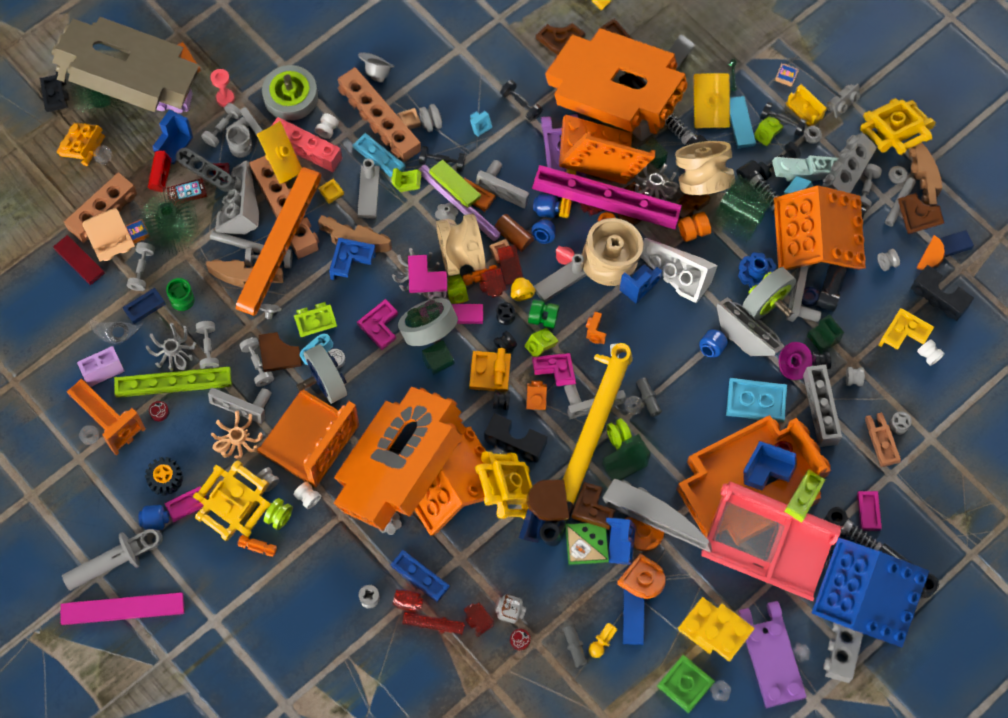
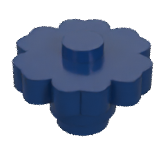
M754 252L751 257L745 256L740 262L738 277L741 279L742 284H749L751 289L754 285H758L768 272L775 271L776 265L772 258H766L763 253Z

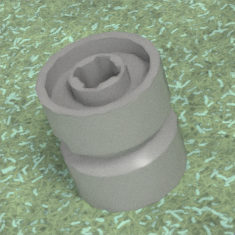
M239 124L231 126L226 132L231 154L239 158L248 156L253 149L249 130L247 127Z

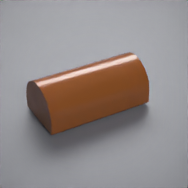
M504 214L495 224V228L521 252L534 241V236L507 214Z

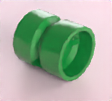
M176 278L168 283L166 293L172 307L178 311L189 310L195 301L189 282L183 278Z
M533 299L528 323L534 325L543 323L544 327L554 329L560 305L553 303L545 305L544 301ZM544 311L548 312L547 318L543 317Z

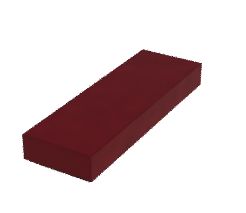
M68 235L53 246L54 250L89 285H92L105 274Z

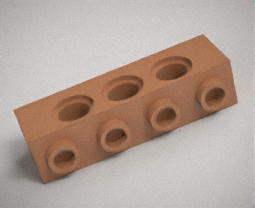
M118 172L64 221L67 229L82 243L89 240L82 225L83 221L113 208L120 212L122 207L131 202L135 195H137L134 185Z

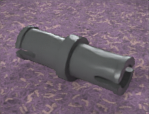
M639 379L636 385L642 395L641 400L646 404L650 416L660 415L662 410L656 400L657 395L652 391L648 379Z
M575 624L564 627L563 631L568 642L567 648L568 651H571L575 667L588 664L582 648L584 644L579 639Z

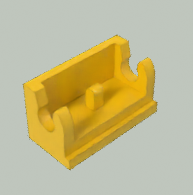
M802 84L797 87L795 94L791 93L785 104L800 119H806V125L809 127L822 120L827 109Z

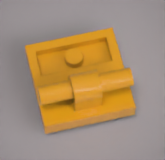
M73 123L56 152L63 157L83 159L81 163L88 166L101 148L100 145L105 138V135L101 133L103 129L99 125Z
M498 348L497 353L473 351L469 389L508 391L511 354H506L504 348Z

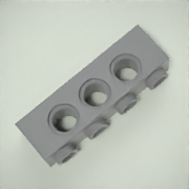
M864 133L856 136L852 135L846 141L847 145L839 153L840 157L831 166V172L824 178L823 187L851 193L877 148Z
M826 365L807 367L803 377L818 446L838 445L842 434Z
M834 623L832 631H835L834 639L831 638L828 645V650L831 651L830 657H826L823 669L826 670V677L850 683L854 676L863 633ZM841 635H848L850 642H844ZM838 653L843 654L845 656V662H841L837 659Z

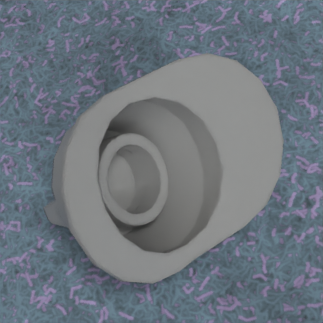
M369 53L358 54L365 61L366 74L374 81L383 82L384 78L388 77L390 69L395 67L376 55Z

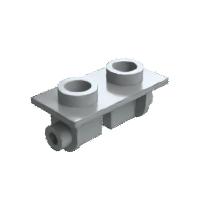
M858 83L855 86L852 84L847 85L838 93L839 97L835 96L827 102L826 108L830 112L834 111L835 118H838L861 97Z

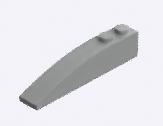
M614 478L603 496L607 507L711 553L710 541L681 513L649 494L644 488H635L626 480L619 481Z

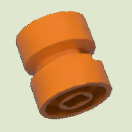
M705 212L694 214L692 218L688 216L678 220L679 232L685 242L696 239L697 235L703 237L711 234L710 222Z

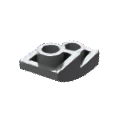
M680 35L668 50V52L675 54L677 69L695 46L693 42L683 35Z

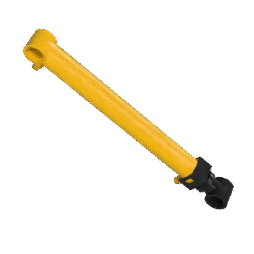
M624 343L616 344L612 348L611 358L596 354L594 357L595 360L608 366L563 477L569 513L568 520L571 518L575 499L626 370L632 363L631 350ZM620 353L627 354L624 358L617 357ZM567 520L545 521V524L540 529V536L545 544L557 546L561 542ZM549 531H556L553 538L546 537Z

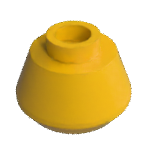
M523 277L517 278L511 285L510 296L515 301H524L533 297L536 289L529 280Z

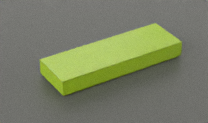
M441 160L429 169V174L466 208L481 198V194L444 160Z
M808 469L784 512L802 522L823 486L825 479Z

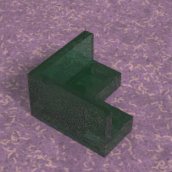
M637 434L622 442L620 450L604 457L602 465L612 481L614 478L620 481L647 467L651 453L640 435Z

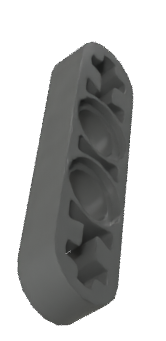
M181 148L177 151L176 160L183 167L218 189L228 192L235 186V181L231 175L188 148ZM183 156H188L191 160H190V162H189L187 159L182 158V157H183ZM197 162L203 163L201 168L194 169ZM212 170H216L215 176L209 178L208 173ZM220 178H222L224 181H228V183H227V184H225V183L223 184V183L220 181Z

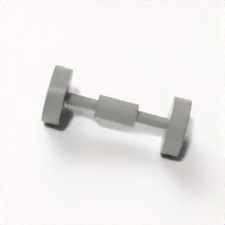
M231 103L224 107L228 115L215 127L216 130L213 133L204 131L201 135L202 139L212 147H216L219 144L216 134L226 127L229 123L228 120L231 117L238 120L242 116L240 109Z
M867 164L863 171L868 180L864 183L863 195L860 196L862 205L867 206L866 211L870 209L872 204L866 198L872 186L871 179L879 178L882 173V169L874 164Z
M140 242L137 243L135 249L136 252L142 254L136 269L137 277L129 278L127 281V287L135 291L145 290L146 282L141 280L140 276L144 272L145 257L152 256L155 252L153 245Z
M246 247L245 265L252 266L253 259H258L259 255H253V248ZM290 249L287 250L283 258L285 268L292 267L293 253Z
M202 321L196 324V332L205 336L203 345L204 353L207 355V358L199 362L200 369L219 368V360L210 356L212 347L208 334L215 331V323L212 321Z
M252 337L242 341L240 348L242 352H251L254 367L260 373L254 378L256 386L261 387L270 384L274 380L272 372L263 373L260 358L254 352L260 344L257 338Z

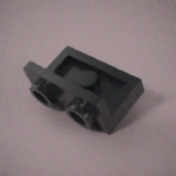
M56 72V75L39 78L46 112L68 108L69 94L64 89V86L67 85L66 78L64 82L57 80L58 72Z

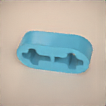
M328 334L317 336L301 350L300 358L304 364L308 365L304 352L314 346L321 344L326 352L331 350L333 341Z

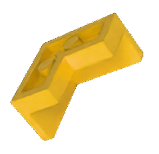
M900 308L878 346L882 347L885 342L898 350L907 335L924 344L934 326Z

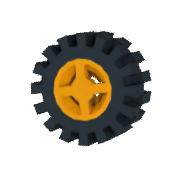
M159 457V461L154 459V464L149 463V469L145 471L147 474L145 479L152 491H155L158 495L161 493V495L166 496V493L172 494L171 491L173 490L176 492L178 490L177 486L181 487L183 473L175 460L172 459L171 461L168 457L164 460L163 457Z

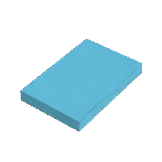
M730 378L726 416L761 420L770 415L773 420L784 423L787 385Z

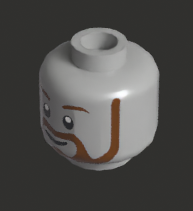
M505 594L502 598H498L494 612L497 613L498 619L514 624L519 618L523 619L526 607H523L521 598Z

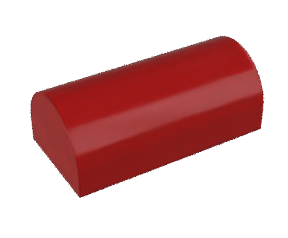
M156 151L154 153L148 188L156 192H165L172 159L165 151Z

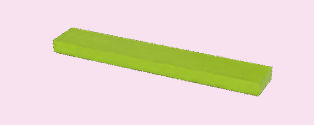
M219 367L114 377L115 397L232 387L231 368Z

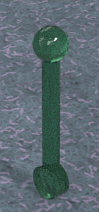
M731 59L729 62L732 69V86L730 89L733 92L738 89L735 81V66L737 63L735 59Z

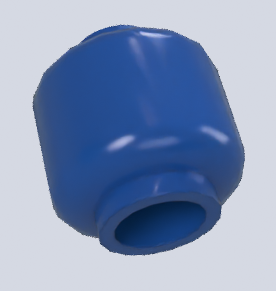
M541 193L538 197H535L533 210L539 217L554 218L558 212L560 213L561 201L558 200L557 196Z
M715 329L708 330L699 342L701 352L707 357L714 358L718 357L728 344L725 334Z
M162 505L144 506L142 511H139V525L144 530L156 529L160 531L164 529L165 523H169V513L164 511Z

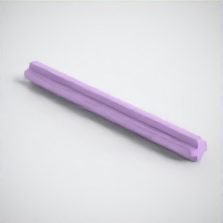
M422 165L419 168L421 176L464 215L474 213L479 229L491 240L496 241L500 237V232L473 207L466 208L430 175V168L426 165Z

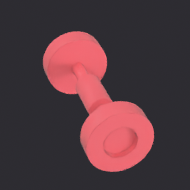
M224 69L214 70L210 78L212 84L220 90L216 94L217 103L222 107H225L228 103L233 104L235 101L234 94L226 88L230 81L228 72Z

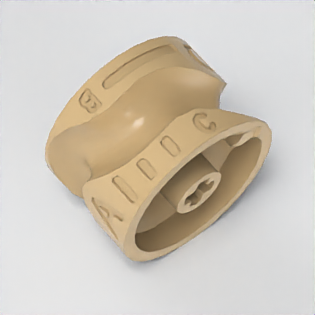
M722 141L698 142L684 146L676 151V164L680 168L685 169V172L679 177L680 190L683 193L692 195L711 194L726 190L735 184L734 170L726 167L727 160L732 158L731 145Z
M474 213L464 215L463 221L458 225L451 219L436 221L438 240L447 276L460 274V268L464 265L472 266L474 271L485 269L483 244Z
M607 218L595 223L589 230L586 244L581 254L584 258L583 270L587 276L593 281L606 286L620 285L624 272L632 277L643 251V239L640 232L632 224L622 219Z

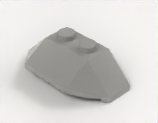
M728 297L717 304L721 331L749 356H774L784 348V344L781 343L777 334L760 319L754 320L743 309L742 305L732 302Z

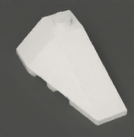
M644 238L643 251L640 257L653 270L656 267L662 270L664 280L670 283L679 295L697 303L712 283L718 265L701 257Z

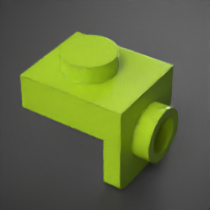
M768 116L760 122L754 133V138L768 146L773 137L781 132L784 125L779 123L776 118Z
M394 168L393 175L391 176L392 185L400 192L420 189L421 172L418 169L401 172L398 168Z
M460 274L447 278V294L451 304H461L469 300L466 285Z
M546 327L533 333L526 342L525 348L533 357H539L543 351L556 346L558 340Z

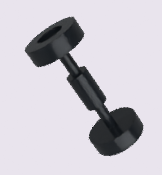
M509 80L501 88L500 94L504 97L512 94L515 97L514 99L523 108L526 107L529 110L526 118L530 122L534 121L540 116L543 108L539 104L531 108L520 94L514 92L517 84L513 80Z
M767 102L760 119L764 120L768 115H771L786 125L791 124L797 127L794 134L800 137L807 120L802 118L799 124H797L787 116L771 112L773 104Z
M789 142L785 145L786 154H781L778 157L786 158L789 156L790 158L798 159L801 156V152L795 143ZM771 161V164L767 166L764 162H759L758 164L762 170L761 176L764 180H767L771 177L770 168L773 167V163Z
M422 146L419 164L425 165L427 158L436 159L438 162L444 160L446 163H457V171L463 172L466 154L460 153L457 160L446 155L428 154V147Z

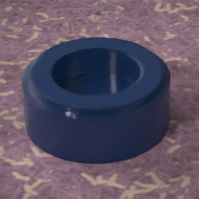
M805 287L801 303L805 306H814L819 299V292L813 287Z

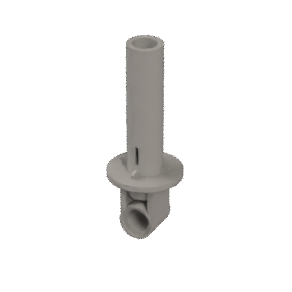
M149 529L130 539L125 533H120V545L62 574L65 585L71 591L127 561L136 568L139 567L140 560L138 556L161 544L163 539L161 532L156 529ZM150 533H154L156 536V541L153 544H150L147 540V536Z

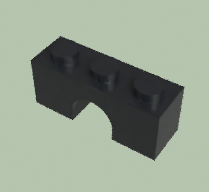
M927 265L915 279L911 289L918 296L928 300L932 306L938 307L945 312L946 316L958 321L970 306L974 297L960 287L951 294L942 292L938 284L943 275Z
M494 413L484 433V440L491 446L496 447L498 445L504 448L507 453H516L528 462L534 461L538 463L547 444L548 436L529 429L524 438L515 439L509 433L512 428V421Z

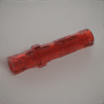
M405 611L402 624L439 630L440 633L450 632L463 635L465 622L447 620V617L436 618Z

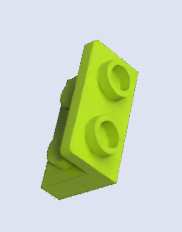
M326 302L316 304L315 309L308 310L306 307L296 310L297 314L293 315L300 337L337 327L331 304L326 305Z

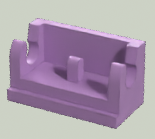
M113 346L77 362L87 385L90 387L125 372Z

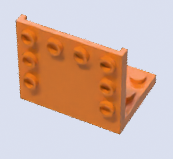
M569 115L563 117L559 167L627 184L655 158V151L645 152L631 148L632 133Z
M817 185L775 197L774 209L778 268L784 267L786 270H791L820 262L859 270L866 268L860 195Z
M302 390L261 447H258L257 452L305 482L308 481L316 488L360 426L356 405L349 401L346 406L343 405L340 410H337L309 392Z
M466 427L467 430L461 435L462 438L415 509L430 536L436 535L464 506L484 501L485 495L475 466L485 464L481 460V455L486 450L471 427Z

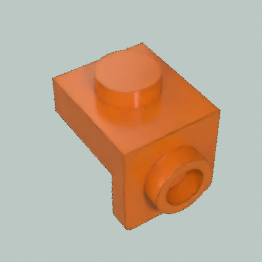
M596 311L593 317L588 318L586 338L592 343L604 344L606 334L597 331L602 314Z
M534 380L531 383H527L526 409L546 410L547 385L543 384V381Z

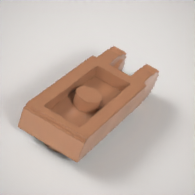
M877 413L879 424L877 428L870 415L866 416L865 422L880 466L885 467L900 463L901 459L884 415Z

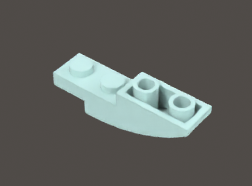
M809 156L807 159L775 157L772 163L776 177H786L787 181L790 182L796 176L809 181L824 179L831 172V166L838 158Z

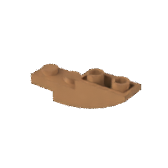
M923 143L909 148V156L913 160L911 163V173H914L915 180H920V189H923L922 202L926 205L937 206L936 196H939L943 188L940 173L931 153Z
M321 215L318 220L319 229L331 234L332 243L336 245L338 238L373 244L376 247V252H386L392 249L391 240L388 236L384 234L379 235L367 226L357 225L356 229L353 230L349 225H342L332 217Z
M240 260L206 261L208 272L226 283L244 288L254 267L246 268L245 262ZM282 268L278 269L272 283L284 282Z

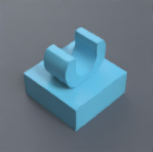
M486 111L481 114L475 112L470 115L473 118L470 121L475 135L480 136L492 128L489 114Z

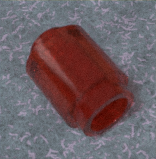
M397 589L394 594L393 605L397 606L398 609L416 613L417 609L421 610L424 598H421V593Z

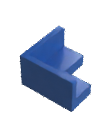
M169 109L159 123L162 134L153 145L154 153L156 151H165L172 159L171 164H175L177 161V151L181 148H186L194 136L189 120Z
M338 238L329 270L331 280H335L336 275L348 278L353 261L371 265L373 258L376 257L375 245Z
M644 264L632 277L624 272L621 277L619 290L637 304L661 280L663 271L658 267L651 270Z
M759 441L743 471L744 484L763 491L770 476L789 482L797 468L796 454Z
M606 518V522L611 526L608 562L631 565L636 525L627 519Z

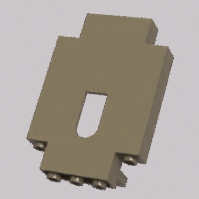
M99 17L96 23L93 22L92 25L72 19L69 25L66 24L63 34H60L58 43L54 44L51 53L54 55L53 63L57 64V80L64 82L66 74L70 73L68 80L70 82L155 112L159 102L181 109L195 81L199 67L198 64L181 58L183 47L103 17ZM103 44L130 55L125 62L96 51L93 45Z

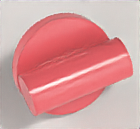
M558 246L556 249L557 261L564 265L572 262V257L575 255L574 251L569 247Z

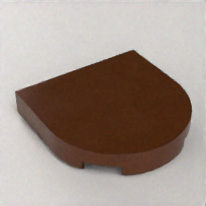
M564 479L542 480L530 488L526 497L527 506L539 519L545 521L569 519Z

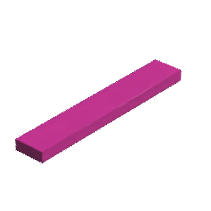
M183 592L61 604L62 625L184 614Z

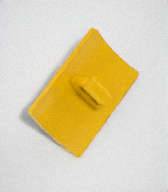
M728 73L694 74L695 128L730 127V86Z
M281 121L257 133V137L266 154V159L269 160L278 182L282 184L297 176L302 166Z

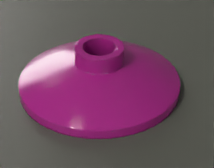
M801 342L788 343L780 352L779 368L788 379L800 380L804 378L803 375L806 368L812 366L811 351Z

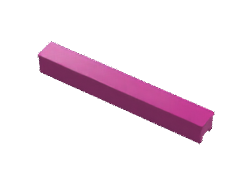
M539 165L532 189L671 229H676L682 206Z

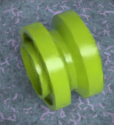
M622 418L616 420V425L612 422L606 424L608 438L616 449L622 448L623 443L626 445L632 443L631 431Z
M277 498L267 509L264 522L267 524L273 523V528L280 530L291 517L293 506L288 503L284 505V501Z

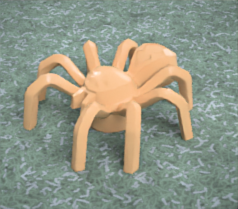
M235 411V424L232 429L224 426L217 420L216 424L221 429L228 431L229 434L219 437L212 432L211 436L215 440H219L214 443L213 449L221 453L224 458L232 455L237 445L239 456H234L237 460H240L243 456L241 445L249 452H257V445L254 446V449H251L245 442L256 443L262 440L261 432L258 434L257 439L248 438L250 433H247L248 430L246 428L252 423V414L248 415L249 420L247 424L241 428L238 427L239 411Z

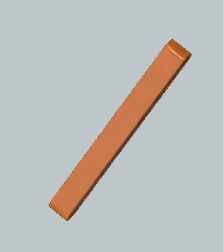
M305 167L300 170L237 300L236 310L255 316L259 311L321 180L320 172Z

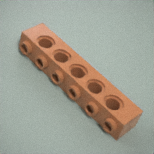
M356 67L338 78L339 92L343 96L346 95L348 97L350 105L359 110L362 119L370 123L373 132L381 136L382 142L386 146L389 145L397 159L400 158L404 163L421 152L420 141Z
M265 155L250 162L249 165L255 180L277 219L291 188H287V181L282 184L278 182ZM303 217L290 244L298 259L318 251L317 243H319V239L315 232H311V224L307 217ZM301 233H304V234H305V235L302 236V237H298V236H297L298 234H301Z

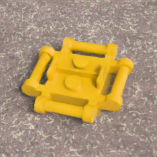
M894 98L888 104L874 111L865 112L864 119L866 122L861 125L860 131L867 135L882 153L894 146L897 153L902 155L907 149L924 141L932 140V134L929 130L935 126L936 122L932 118H928L913 100L905 102L903 99L898 101ZM873 128L878 130V135L872 130ZM918 133L921 134V135H919V136H917V137H915V138H913V139H911V140H909V141H907V142H905V143H902V141H904V140H906V139H908V138H910V137H912V136H914V135H916V134H918Z
M490 451L483 452L481 460L485 464L475 466V470L480 477L485 495V505L497 504V516L500 519L508 517H522L525 519L528 510L526 497L532 487L529 466H526L525 462H519L516 453L493 454ZM507 504L521 505L522 509H509Z
M238 460L234 462L229 472L216 464L213 468L214 471L198 493L195 492L192 496L204 505L196 514L195 519L199 522L203 521L222 535L221 538L225 541H228L236 530L249 537L252 533V528L271 505V503L261 497L269 486V482L265 479L261 480L243 467V463ZM239 473L257 486L255 492L235 478V476ZM222 475L224 477L223 481H220L217 484L215 489L210 494L209 500H207L205 498V495L211 489V487L219 478V476ZM260 503L259 507L256 509V511H255V512L253 513V515L250 517V519L248 520V522L245 524V526H243V524H244L245 521L248 519V517L251 515V513L253 512V510H254V509L256 508V506ZM213 511L231 525L226 529L208 516V513Z

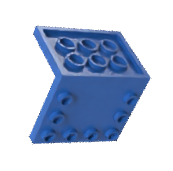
M838 538L811 614L865 635L903 647L929 570L883 552Z

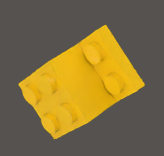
M704 597L699 600L678 627L680 632L707 653L711 654L715 650L729 662L755 629L721 603L717 608Z

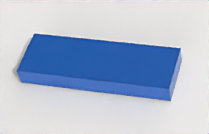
M404 550L390 564L394 570L437 603L450 588V585Z
M624 589L623 644L643 645L644 598L637 597Z

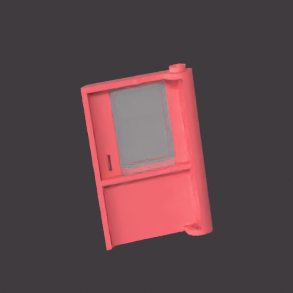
M731 481L728 484L724 483L720 491L722 498L707 535L712 551L710 553L702 549L701 556L813 601L814 592L831 545L837 542L841 527L809 513L800 522L784 512L787 504Z

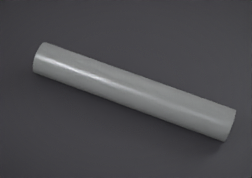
M908 178L885 220L886 225H894L901 212L898 198L910 195L916 183L915 179Z
M214 230L210 235L212 240L243 249L251 247L253 252L261 253L264 246L225 233H218Z

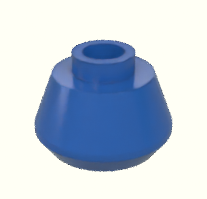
M543 219L532 226L531 232L536 241L547 244L555 239L556 228L551 221Z

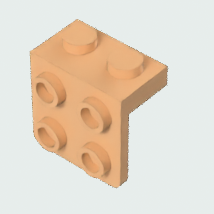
M116 208L87 219L82 223L99 261H108L114 255L126 253L134 247V243Z

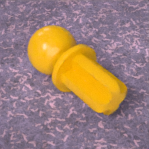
M608 623L600 635H596L598 641L589 645L588 652L592 657L599 658L604 654V645L609 646L610 640L617 632V628L614 625Z

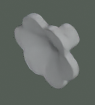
M452 203L440 204L435 212V217L440 220L451 219L455 221L458 215V209L454 208Z
M266 303L259 308L261 311H265L266 319H272L273 312L282 311V308L278 305Z
M395 512L384 531L380 530V532H387L389 535L395 534L396 530L402 526L399 520L400 515Z

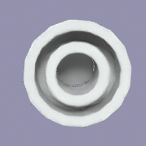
M325 113L320 119L321 123L317 124L315 132L325 139H330L333 135V129L337 128L339 121L334 116Z
M932 339L923 344L917 351L926 358V362L930 366L939 361L945 354L941 349H936V343Z
M308 481L301 484L294 492V496L298 500H302L306 509L312 508L321 499V494L318 491L312 490V485Z

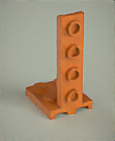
M82 379L66 391L105 430L102 435L111 451L116 455L119 454L118 450L126 443L129 445L134 440L133 436L140 430L144 431L146 429L138 413L133 408L119 416Z

